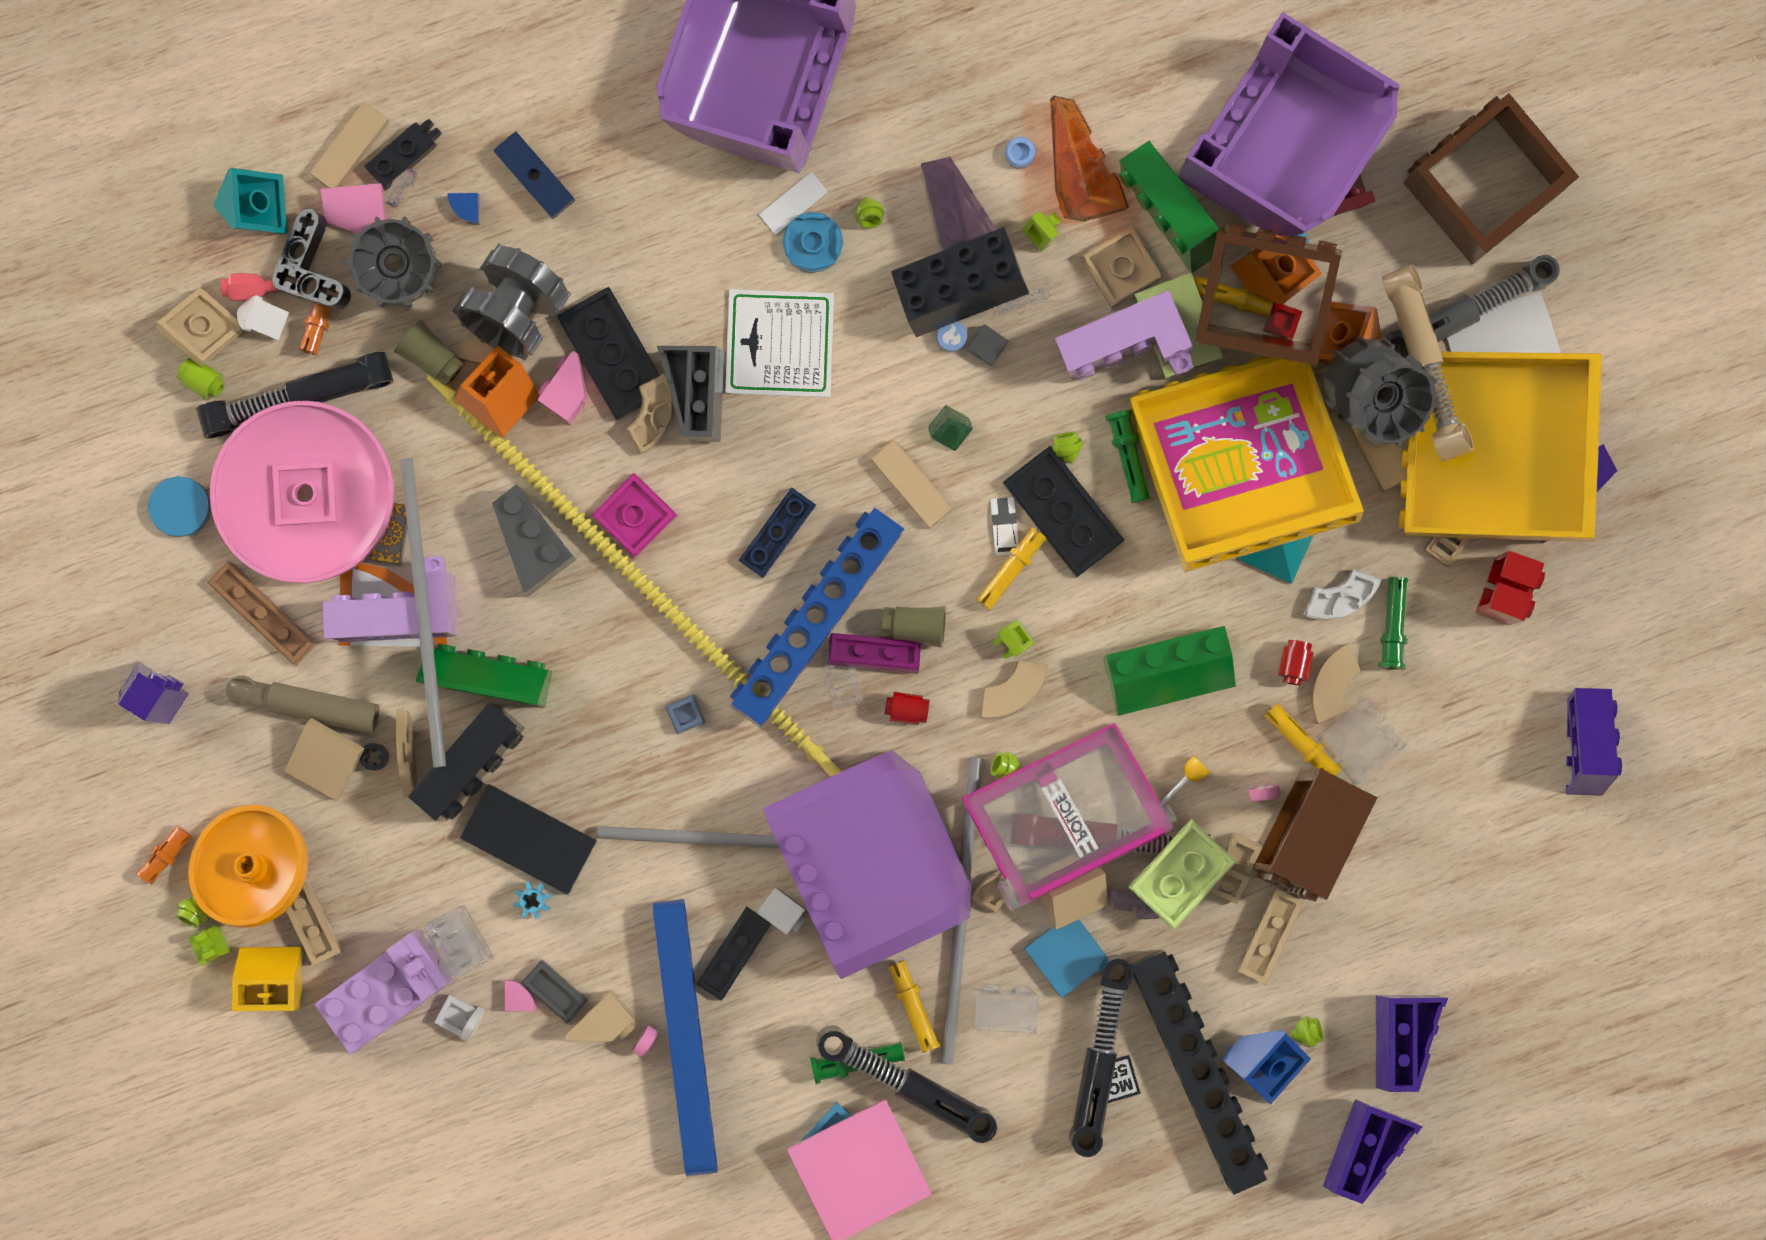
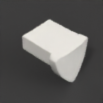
M257 295L247 299L237 310V319L240 327L248 332L252 330L271 339L279 340L289 312L262 301L263 298Z
M450 994L434 1023L461 1037V1040L467 1042L477 1030L485 1009L480 1006L476 1008Z

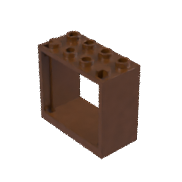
M1510 93L1501 100L1498 96L1490 100L1476 116L1473 114L1463 122L1453 135L1450 133L1443 138L1430 152L1431 156L1428 152L1422 155L1407 170L1410 175L1403 182L1471 265L1475 264L1579 178L1578 174ZM1496 119L1548 181L1550 186L1487 237H1484L1430 171Z
M1228 223L1226 227H1221L1217 231L1195 342L1317 366L1343 250L1336 249L1337 244L1330 243L1329 241L1319 240L1318 245L1306 243V237L1289 234L1287 239L1275 237V231L1258 229L1256 233L1245 231L1246 226ZM1227 243L1330 263L1312 344L1210 324Z
M1321 768L1300 770L1254 864L1253 869L1258 871L1256 877L1271 885L1284 886L1286 893L1299 899L1314 902L1318 898L1327 900L1378 797Z

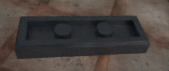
M746 906L696 985L722 1001L771 926V923Z

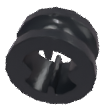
M370 743L363 747L365 749L359 759L363 767L376 771L381 770L387 765L389 752L386 747L377 743ZM371 749L375 752L378 749L381 752L378 756L381 761L377 765L376 762L369 764L367 761L370 758L368 752Z

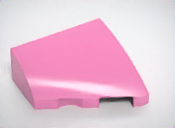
M381 183L321 189L323 211L326 223L359 234L364 228L375 222V217H379L380 220L388 219L385 216L384 193Z

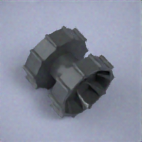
M375 217V222L364 228L359 234L353 233L352 236L355 240L351 247L350 257L345 260V263L350 266L352 276L356 282L355 290L361 293L364 292L377 300V305L382 308H386V305H406L412 308V303L422 298L428 291L434 292L432 285L436 278L437 267H441L442 263L436 258L435 251L430 243L433 241V238L429 233L423 234L419 229L411 225V222L406 217H403L402 220H380L379 217ZM391 255H399L402 258V267L395 272L389 271L386 267V259Z
M498 243L495 249L490 251L480 267L488 278V283L497 288L494 294L491 291L486 292L470 286L468 291L463 293L452 311L457 315L461 326L466 327L482 343H486L493 348L498 345L509 355L526 360L529 355H533L544 337L539 333L536 322L527 317L528 313L536 312L553 318L556 311H561L571 293L567 291L563 283L564 279L558 277L543 261H539L531 255L522 252L519 248L506 247Z
M1357 336V341L1348 344L1340 351H1334L1335 357L1330 362L1326 373L1321 375V378L1324 379V403L1333 410H1336L1339 413L1338 418L1347 425L1351 426L1353 424L1359 430L1364 431L1363 437L1375 446L1379 442L1395 443L1401 446L1402 441L1412 437L1418 431H1425L1423 426L1430 418L1433 408L1438 407V404L1435 403L1436 393L1434 387L1437 379L1421 369L1422 363L1412 356L1407 355L1405 358L1394 350L1395 345L1384 337H1381L1380 340Z

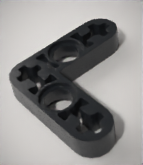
M313 209L302 210L296 217L272 277L273 285L288 295L333 310L344 309L351 299L350 289L335 279L309 271L326 230V219ZM314 222L313 226H308V223ZM302 236H306L308 240L303 239ZM304 245L303 255L295 259L294 252L296 248ZM286 277H293L294 279H296V285L294 283L285 281ZM316 280L317 286L315 291L307 294V285L311 281ZM327 290L334 293L339 292L337 298H331L330 296L326 295Z

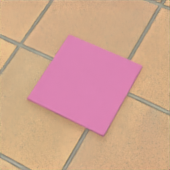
M886 1099L787 1149L831 1240H845L932 1195Z

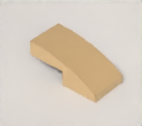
M1233 833L1226 852L1237 863L1209 893L1238 905L1250 879V873L1262 850V845Z

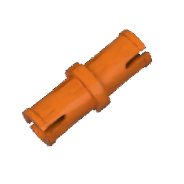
M313 304L310 316L306 317L304 322L307 326L299 346L300 351L307 354L312 352L314 356L318 355L324 331H328L330 325L327 323L331 312L330 308Z
M176 825L167 838L160 845H156L152 851L154 853L136 874L146 883L153 885L162 871L176 861L175 856L192 836L182 827Z

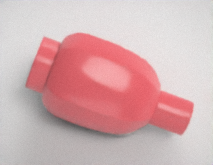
M233 273L227 279H221L222 297H229L232 301H246L255 295L263 297L265 293L278 292L272 280H264L257 274Z

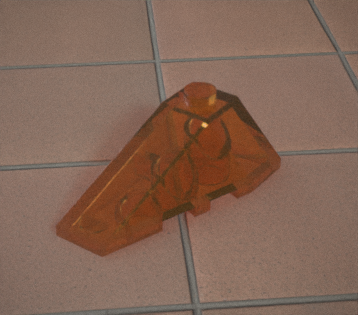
M1055 95L1051 97L1055 193L1063 217L1065 219L1086 222L1128 209L1129 206L1121 182L1116 173L1110 175L1103 162L1106 155L1102 148L1097 149L1089 137L1092 131L1075 100Z

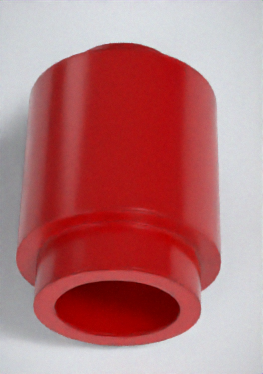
M1288 640L1287 646L1283 647L1278 676L1284 677L1283 683L1301 686L1302 681L1309 680L1314 654L1311 651V643Z
M894 691L893 697L886 698L884 715H890V722L911 725L927 723L930 699H923V695Z

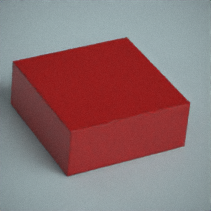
M1273 302L1263 331L1283 339L1292 340L1303 311L1285 304L1280 305Z

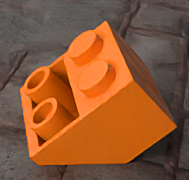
M497 345L460 385L455 402L503 439L538 400L540 395L522 364Z

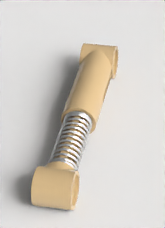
M1411 264L1383 275V286L1389 300L1393 303L1409 355L1422 363L1421 369L1437 379L1434 387L1436 393L1435 403L1438 404V407L1433 408L1432 417L1435 418L1434 422L1436 423L1433 442L1438 456L1444 462L1474 451L1472 437L1465 423H1460L1457 419L1458 416L1454 415L1456 410L1452 408L1455 406L1451 405L1453 400H1449L1451 395L1447 394L1450 390H1446L1448 385L1444 384L1446 382L1443 379L1445 375L1441 374L1443 369H1439L1444 361L1422 295L1423 285L1417 269Z

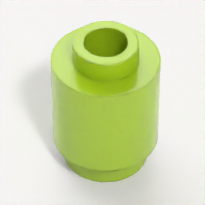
M191 358L186 359L177 372V378L181 380L183 386L206 400L218 397L225 386L223 374L207 364L200 367Z

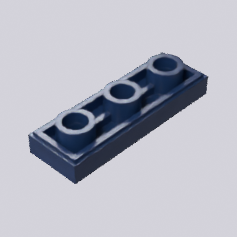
M516 131L493 150L552 220L576 201ZM533 173L540 174L536 180H531L530 176Z
M791 487L738 561L763 579L815 509L816 504ZM774 528H781L783 534L781 537L775 538L772 536V530Z

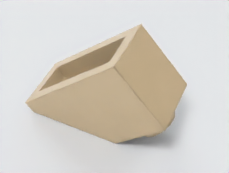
M610 991L564 1037L567 1041L612 1042L617 1036L623 1040L635 1028L632 1022L637 1017Z

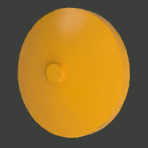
M244 805L230 809L216 817L203 830L193 847L188 869L192 895L204 913L225 925L236 928H251L266 924L284 913L299 895L308 869L307 846L297 825L286 815L275 809L262 805Z

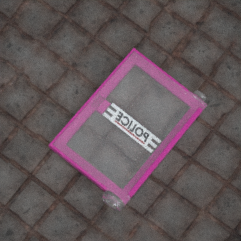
M1115 723L962 797L964 806L1004 878L1003 881L997 883L1004 903L1010 911L1022 907L1173 831L1172 823L1176 822V816L1169 805L1162 807Z

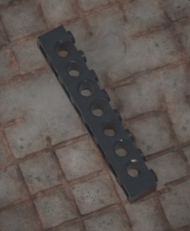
M1160 950L1131 963L1135 981L1229 1191L1235 1195L1266 1181L1267 1178L1264 1171L1268 1170V1166L1261 1152L1256 1154L1251 1143L1256 1141L1249 1125L1243 1126L1238 1114L1243 1113L1236 1096L1230 1097L1226 1086L1230 1084L1223 1067L1218 1069L1213 1057L1217 1056L1216 1050L1211 1040H1205L1200 1029L1205 1027L1198 1011L1192 1012L1188 1004V1000L1192 999L1185 982L1179 983L1175 972L1179 971L1173 955H1167L1165 951ZM1159 977H1167L1170 982L1169 989L1165 993H1157L1154 988L1155 981ZM1173 1005H1179L1182 1008V1017L1175 1022L1169 1021L1167 1017L1168 1009ZM1188 1033L1193 1034L1195 1037L1194 1046L1189 1050H1183L1180 1047L1181 1037ZM1198 1062H1205L1208 1067L1207 1074L1202 1078H1195L1192 1073L1194 1065ZM1210 1091H1218L1220 1093L1219 1103L1212 1107L1207 1106L1205 1102L1206 1095ZM1225 1119L1232 1120V1131L1227 1135L1219 1134V1123ZM1236 1148H1243L1246 1152L1245 1159L1240 1163H1233L1231 1161V1153Z

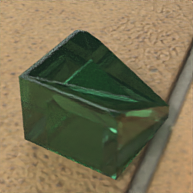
M945 404L930 423L928 429L932 439L956 451L973 430V427L967 416Z

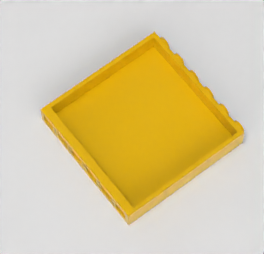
M1441 351L1444 363L1439 369H1443L1441 374L1445 375L1443 377L1446 380L1444 384L1448 385L1446 390H1450L1447 394L1451 395L1449 400H1453L1451 405L1455 406L1452 408L1456 410L1454 415L1458 416L1457 419L1460 423H1465L1470 432L1474 451L1443 462L1438 456L1433 442L1436 423L1434 422L1435 418L1432 417L1433 412L1431 413L1430 418L1423 426L1425 431H1418L1410 437L1408 450H1403L1402 468H1407V480H1401V498H1406V509L1400 510L1399 528H1405L1406 536L1594 542L1602 354Z

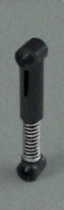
M374 352L361 356L354 362L285 382L284 389L281 387L279 391L274 389L273 393L269 390V394L264 392L263 396L261 394H258V397L254 395L253 399L251 397H248V400L243 398V402L238 400L237 404L234 401L232 403H226L224 400L212 401L198 406L196 411L204 438L212 439L232 433L235 425H239L240 422L243 423L254 414L273 405L292 401L323 403L362 390L383 388L392 384L394 380L386 353Z
M1120 955L1106 957L1100 966L1102 977L1100 985H1102L1101 995L1103 996V998L1099 999L1102 1001V1004H1099L1101 1009L1097 1010L1100 1012V1015H1096L1099 1017V1020H1096L1098 1025L1094 1026L1097 1028V1031H1094L1096 1036L1092 1037L1095 1041L1091 1042L1094 1046L1087 1047L1073 1126L1069 1132V1140L1073 1149L1078 1155L1083 1157L1095 1156L1103 1145L1102 1133L1117 1053L1114 1052L1115 1049L1113 1048L1116 1045L1113 1041L1117 1040L1115 1035L1118 1034L1115 1030L1119 1029L1117 1025L1120 1023L1117 1019L1121 1018L1118 1014L1122 1013L1120 1010L1123 1007L1120 1003L1124 1002L1122 998L1125 996V991L1128 990V986L1134 978L1132 965ZM1116 964L1123 965V976L1119 979L1110 978L1109 971L1112 966ZM1093 1094H1095L1090 1122H1088ZM1082 1133H1092L1093 1140L1089 1145L1082 1146L1078 1143L1079 1136Z
M826 1026L818 1033L816 1038L817 1047L824 1059L831 1062L847 1063L848 1066L852 1064L853 1069L857 1067V1071L862 1070V1074L866 1072L867 1077L872 1075V1079L877 1078V1082L881 1080V1084L886 1083V1087L890 1085L891 1090L895 1088V1096L963 1132L975 1142L986 1143L996 1135L997 1123L987 1108L970 1102L911 1068L907 1069V1071L906 1069L902 1070L896 1064L892 1065L891 1061L887 1062V1059H882V1056L878 1057L877 1053L868 1052V1048L863 1049L862 1045L858 1046V1043L854 1042L853 1038L847 1036L838 1026ZM835 1036L841 1040L840 1046L835 1050H828L824 1047L825 1041L830 1037ZM941 1102L963 1113L964 1117L941 1105ZM979 1118L987 1119V1126L983 1130L976 1131L972 1128L975 1120Z

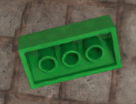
M1225 626L1108 654L1103 657L1118 716L1236 687L1233 655Z
M439 643L437 644V649H434L437 686L439 688L535 706H546L552 671L545 669V663L527 660V666L515 664L516 658L504 655H497V660L485 658L486 652L471 649L467 650V655L455 653V646ZM421 664L416 682L424 684L423 665Z

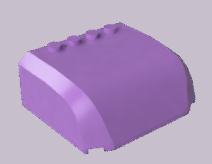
M686 0L656 86L660 101L661 120L679 133L702 144L800 173L810 153L853 26L856 10L855 1Z
M1282 12L1267 34L1255 61L1206 135L1201 134L1187 155L1178 177L1182 182L1223 208L1261 229L1275 231L1276 235L1279 236L1303 234L1335 214L1395 121L1398 109L1397 94L1400 84Z
M892 750L871 758L763 808L771 831L840 979L921 943L970 918L971 881L920 771Z

